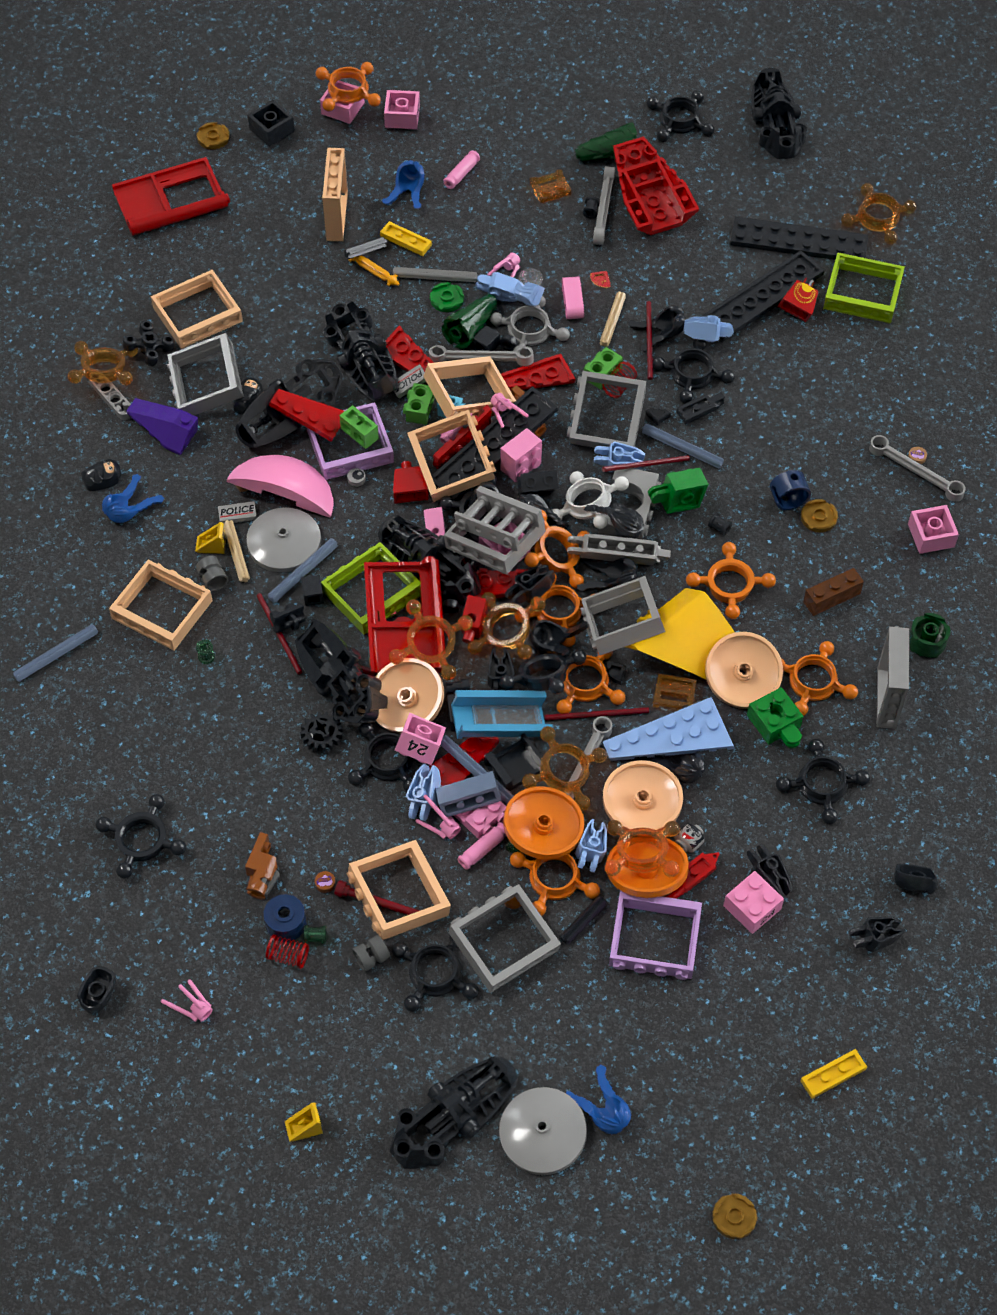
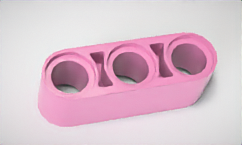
M580 277L562 278L566 319L584 318Z

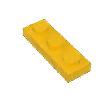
M390 221L380 231V237H384L421 256H424L432 246L431 240Z
M854 1049L802 1077L800 1081L813 1099L865 1071L867 1065L857 1050Z

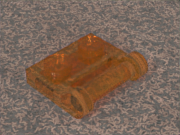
M561 169L556 170L555 173L529 179L530 185L540 203L571 195V188L564 178ZM555 179L558 180V181H554V182H551V183H547V184H544V185H541V186L538 185V184H541V183H544V182H548V181H551V180H555Z
M658 674L653 707L659 708V706L682 709V706L693 705L697 680ZM665 695L687 699V703L662 699L660 696Z

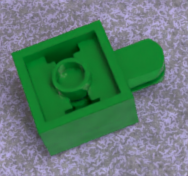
M700 468L687 469L667 474L664 483L652 486L647 494L653 504L661 502L666 513L669 514L699 508L709 484Z
M782 687L749 703L747 717L768 745L781 738L788 748L799 746L802 734L798 729L801 728L803 715Z

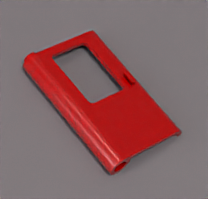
M207 157L112 184L114 195L132 236L226 208L228 203H230L229 196L221 190ZM201 177L208 179L214 192V197L171 209L163 189Z
M427 556L421 562H364L371 673L378 674L386 665L404 658L422 660L431 665L437 673L445 672L447 665L439 560L433 556ZM417 572L419 574L422 621L386 620L383 573Z

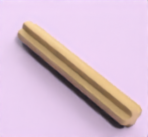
M619 291L616 294L600 339L601 346L608 347L625 301L626 294Z
M226 520L223 523L239 581L248 582L250 576L234 522Z

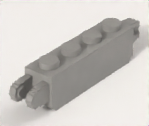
M584 534L583 537H568L570 543L581 544V548L569 547L567 552L580 555V558L615 561L626 557L633 560L635 564L651 566L655 563H660V560L668 561L670 559L671 550L661 549V546H658L656 541L597 534Z

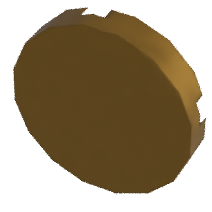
M217 122L206 123L197 132L198 143L203 148L211 150L224 147L230 138L228 128L223 124H217Z
M822 499L808 501L801 511L802 523L806 528L814 532L831 530L836 525L838 519V512L835 506L831 503H826Z
M740 1194L721 1197L715 1204L712 1213L713 1223L717 1231L730 1239H742L748 1236L753 1231L757 1221V1213L753 1203L746 1196Z

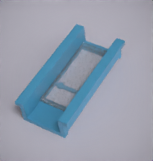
M455 691L456 696L451 707L457 739H462V737H521L523 733L527 737L547 738L549 733H553L552 724H545L542 705L547 698L545 691Z

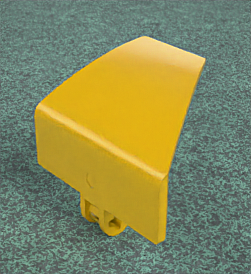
M685 588L660 609H657L665 629L664 633L625 647L641 651L706 679L705 665L711 649L721 638L735 632L704 591ZM648 610V614L644 617H639L637 623L652 618L650 611Z

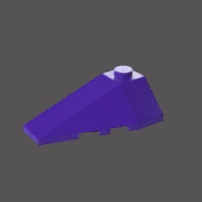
M135 398L126 410V413L140 426L146 428L149 434L159 440L164 448L178 455L182 454L198 431V417L180 409Z

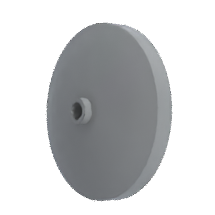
M277 508L263 513L254 520L247 533V547L251 558L262 568L273 572L285 573L294 571L321 546V534L316 521L307 513L294 508Z
M540 1087L519 1094L508 1104L501 1117L499 1134L503 1150L515 1166L531 1174L550 1175L565 1170L577 1160L586 1142L587 1129L584 1114L573 1098L560 1090ZM541 1126L546 1127L544 1130L539 1129Z

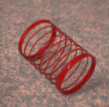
M620 362L611 373L616 374L615 370L617 372V369H619L618 372L625 378L635 379L637 377L636 369L628 362ZM620 364L630 367L635 372V377L633 378V375L632 378L626 376L621 371L623 369H620ZM602 384L604 391L613 398H619L626 390L625 387L616 386L618 391H620L618 393L620 395H613Z
M273 934L268 942L265 957L272 961L274 954L275 962L279 959V963H281L280 953L276 960L279 938ZM273 939H274L273 947H272L271 953H270V955H269V949H270L271 943H272V941H273ZM294 941L292 947L294 952L291 959L292 967H294L293 962L298 949L296 967L302 969L308 956L309 945L303 944L299 953L298 947L295 951L296 943ZM305 948H306L305 955H304V959H303L302 964H301L303 952H304V950H305ZM284 951V955H283L284 964H286V962H285V957H286L285 951Z

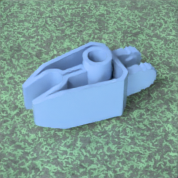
M494 272L492 276L479 275L476 287L495 296L497 300L514 302L518 301L514 295V289L520 281L499 272Z
M714 315L692 317L684 322V334L693 339L715 342L719 340V337H730L734 333L732 324L720 322V318Z
M615 441L610 444V447L597 446L594 449L596 454L606 455L596 456L594 462L606 466L641 462L645 457V453L640 449Z
M423 764L416 771L407 791L406 797L411 802L408 816L411 819L416 818L419 806H421L419 818L422 821L428 819L430 808L432 807L425 800L424 795H427L438 806L435 788L440 787L441 778L439 769L434 765L430 769L429 766Z
M594 819L588 823L574 853L579 859L578 868L582 869L586 861L591 862V872H595L597 864L602 861L607 849V829L605 823L602 822L599 830L596 832L593 827Z

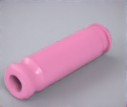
M470 151L444 179V185L449 189H454L455 185L479 162V154L476 151Z
M499 822L496 827H493L470 846L462 856L458 857V862L464 869H470L471 865L477 863L504 840L506 833L503 823Z

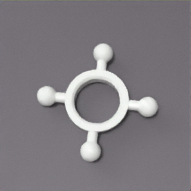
M575 471L570 475V482L573 485L566 493L564 507L560 510L552 509V511L561 520L563 516L569 513L578 519L594 517V526L598 529H603L608 524L607 517L601 513L584 511L583 509L587 505L593 504L608 507L612 499L611 493L616 490H626L629 486V481L626 477L620 476L616 478L614 484L610 485L603 483L597 478H584L581 472ZM598 489L602 491L600 497L590 504L583 506L573 504L575 498L586 490Z

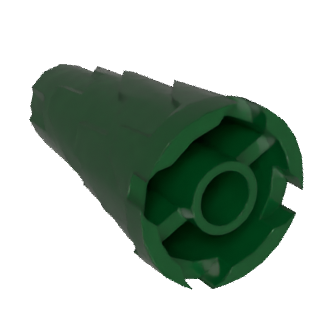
M634 123L625 124L604 133V135L577 146L578 149H575L576 158L581 161L615 159L614 145L637 139Z
M487 294L448 316L441 326L445 339L450 344L456 343V348L464 349L469 346L496 309V297Z

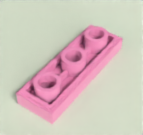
M442 507L424 510L426 528L438 536H444L445 524Z

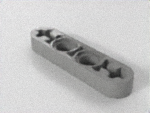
M94 369L88 373V380L93 389L121 420L131 419L132 417L125 412L131 405L101 370ZM103 387H110L109 391H101ZM113 398H119V399H120V400H119L118 402H116V403L111 402V400H112Z

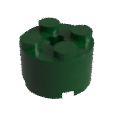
M925 613L923 616L916 617L909 633L910 650L923 657L937 658L946 648L951 631L950 626L947 625L942 616L935 613Z

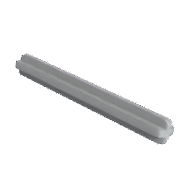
M394 267L393 275L396 274L400 278L461 282L477 281L476 272Z

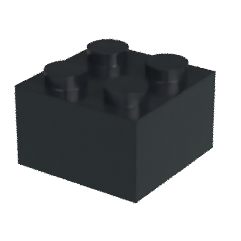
M274 100L247 115L249 129L269 147L295 132L293 116Z

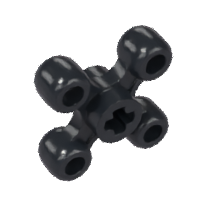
M147 320L140 323L139 333L142 335L141 338L127 335L123 338L122 347L126 351L130 352L140 348V351L145 354L144 362L148 366H155L158 362L159 355L155 351L156 349L162 348L168 352L173 350L175 346V339L171 335L158 338L153 333V324Z

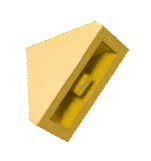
M222 522L197 536L195 552L224 554L226 535Z
M316 1103L309 1104L285 1121L290 1142L323 1134Z

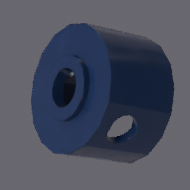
M798 470L781 473L770 483L769 488L775 503L781 510L796 509L804 505L811 497V491L805 476ZM787 496L789 500L784 501L781 497Z
M284 894L272 898L266 904L263 913L266 930L270 936L273 934L277 935L278 938L281 936L283 942H286L288 939L291 941L295 940L303 934L307 924L304 906L295 896ZM283 908L290 911L289 916L286 918L278 915V912Z

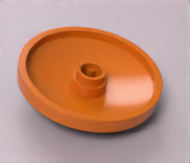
M539 786L524 789L512 797L505 809L503 826L509 841L522 853L539 859H554L570 853L579 844L584 831V817L578 804L569 795L555 788Z
M638 835L627 838L618 843L610 851L607 858V874L612 884L622 892L636 897L654 898L667 895L678 889L685 882L688 875L689 862L683 848L676 842L657 835Z

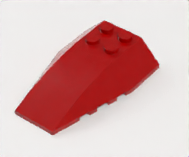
M644 136L613 146L624 205L637 230L649 235L682 226L699 211V207L683 179L680 180L675 170L670 169L666 164V160L657 154L656 149Z

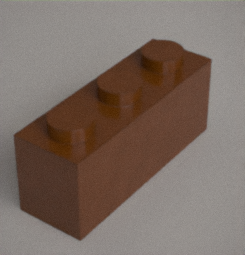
M852 568L806 589L803 603L811 614L815 616L861 594L864 581L857 571Z

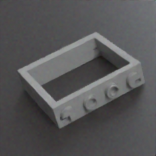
M226 333L168 354L169 364H167V367L171 372L169 378L174 387L172 394L176 399L174 405L177 409L196 415L244 397L233 344ZM223 351L230 387L187 402L180 367Z
M583 371L582 377L579 376L577 381L579 392L575 393L573 403L576 404L575 410L571 411L570 420L573 421L572 427L568 426L567 430L570 444L595 448L597 446L610 447V444L615 441L635 447L646 392V381ZM587 381L637 389L627 442L577 434Z
M478 499L469 507V509L464 513V515H466L476 505ZM483 507L475 515L474 519L479 520L486 512L489 513L492 509ZM498 513L496 516L504 519L507 515ZM518 519L512 520V523L519 525L522 522ZM456 522L444 534V540L447 549L504 574H508L546 531L544 523L540 528L529 525L526 528L529 531L519 540L520 550L517 552L511 549L507 555L463 537L468 531L459 529L456 526Z
M646 576L581 599L583 607L580 609L584 621L588 624L587 632L593 650L597 649L599 655L665 632ZM645 596L652 618L599 636L593 614Z
M899 626L889 627L877 667V727L896 729L909 690V628H900Z
M519 884L515 887H507L498 897L493 896L489 898L482 907H474L468 912L467 916L454 919L448 932L490 993L556 953L561 945ZM516 897L547 943L500 973L492 976L461 929Z

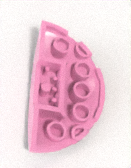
M283 455L255 457L237 466L227 478L228 483L260 494L265 490L297 501V507L329 518L331 517L333 497L328 482L315 468L296 458Z

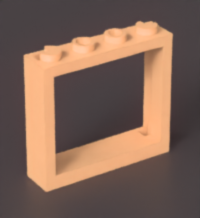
M327 148L322 197L326 240L343 241L348 196L344 148Z
M213 270L151 296L154 310L181 349L243 322L241 309ZM213 287L228 310L178 331L163 308Z
M491 356L427 364L423 377L446 418L466 410L479 417L484 412L482 409L486 405L491 409L493 405L491 402L454 406L440 381L441 379L484 374L495 394H503L512 403L516 401ZM493 410L491 413V417L496 416Z
M469 410L407 433L433 502L440 500L443 496H451L480 485L483 482L495 479L493 472H496L493 461L489 462L487 458L490 456L487 446L482 445L483 435L481 430H476L475 426L478 425L475 415L471 416ZM468 424L486 471L436 489L419 442Z
M147 560L110 606L109 611L113 620L175 650L211 604L212 596L211 591L206 589L204 585L200 586L190 578H184L176 571L164 568L160 563L156 564ZM152 576L198 599V602L174 633L126 610Z
M416 840L349 863L348 872L346 873L349 878L348 882L354 885L355 895L359 901H362L364 913L372 921L373 931H376L382 940L449 916L451 905ZM409 856L434 906L386 923L361 873Z

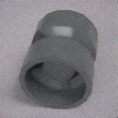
M207 556L196 564V571L206 589L211 592L217 591L227 584L228 577L216 556Z
M378 934L368 939L367 944L361 943L352 948V953L364 972L375 967L376 962L382 963L390 958L388 948Z

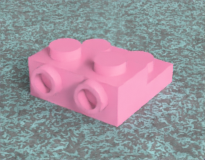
M499 801L454 816L476 838L480 839L496 824L503 822L506 805Z

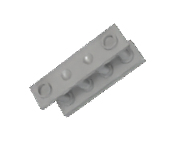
M482 486L476 490L478 502L466 515L457 511L454 513L456 526L459 529L517 552L520 550L518 537L529 525L540 528L544 523L541 509ZM483 507L492 509L481 521L474 519L475 515ZM498 513L507 515L497 527L489 525ZM513 519L522 521L512 533L504 531Z

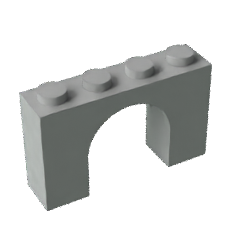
M634 468L614 471L612 484H614L616 478L620 476L626 477L629 481V486L626 490L619 492L632 494L642 502L641 507L636 511L643 518L644 528L636 539H643V535L647 536L649 529L647 521L652 519L653 511L651 507L656 505V503L653 504L647 492L652 486L661 485V482L658 481L659 474ZM603 514L607 517L608 524L605 528L599 529L598 533L621 537L616 532L609 516Z

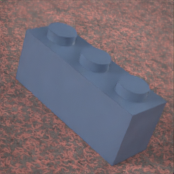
M493 771L435 788L439 807L446 817L502 801Z

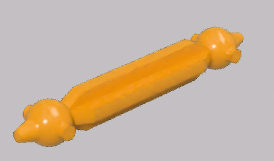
M358 256L348 259L350 262L356 261L362 268L381 280L387 281V286H399L396 274L390 275L388 271L366 257Z

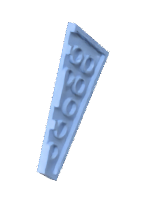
M712 697L603 741L610 761L628 760L642 756L649 758L655 757L654 755L663 754L665 756L690 754L709 750L710 752L727 748V750L734 749V745Z

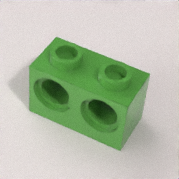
M605 347L596 354L591 362L585 365L584 371L610 375L618 364L623 362V357ZM589 382L600 390L603 388L601 383Z
M414 383L412 390L409 389L407 395L408 403H405L403 407V414H406L407 422L427 425L435 399L428 385Z
M353 405L339 415L341 429L365 449L379 439L378 425Z

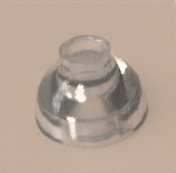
M534 268L525 269L519 274V281L524 285L530 282L540 286L543 280L542 273Z

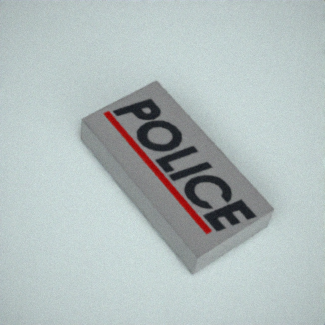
M420 364L398 378V390L394 392L399 399L406 395L409 389L412 390L414 383L423 384L426 382L423 377L425 372Z
M254 501L218 506L219 520L222 523H225L226 520H232L234 523L257 518Z

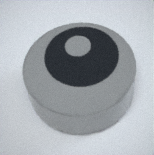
M359 468L351 469L347 474L348 483L354 487L363 485L366 481L365 472Z

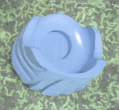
M518 282L514 289V295L518 301L526 305L537 306L540 303L545 288L530 282L523 286Z

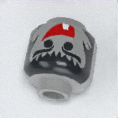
M685 824L675 834V842L683 848L685 853H694L704 843V832L698 825Z

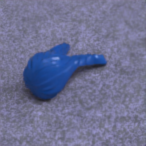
M409 160L398 166L396 186L392 193H390V196L382 200L385 205L392 204L402 192L409 189L414 209L421 208L419 197L424 183V169L422 165L417 161Z
M136 474L132 476L131 483L123 493L109 494L103 499L102 511L113 522L123 523L132 519L143 509L146 510L153 504H161L164 497L158 495L147 498L135 506H128V500L133 496L136 486L141 480V476Z
M599 1065L596 1067V1073L598 1075V1083L606 1099L605 1108H597L590 1101L574 1095L570 1091H567L566 1094L573 1098L579 1107H582L584 1112H587L592 1117L600 1130L607 1134H617L629 1124L631 1120L630 1108L621 1097L615 1095L605 1076L606 1067Z

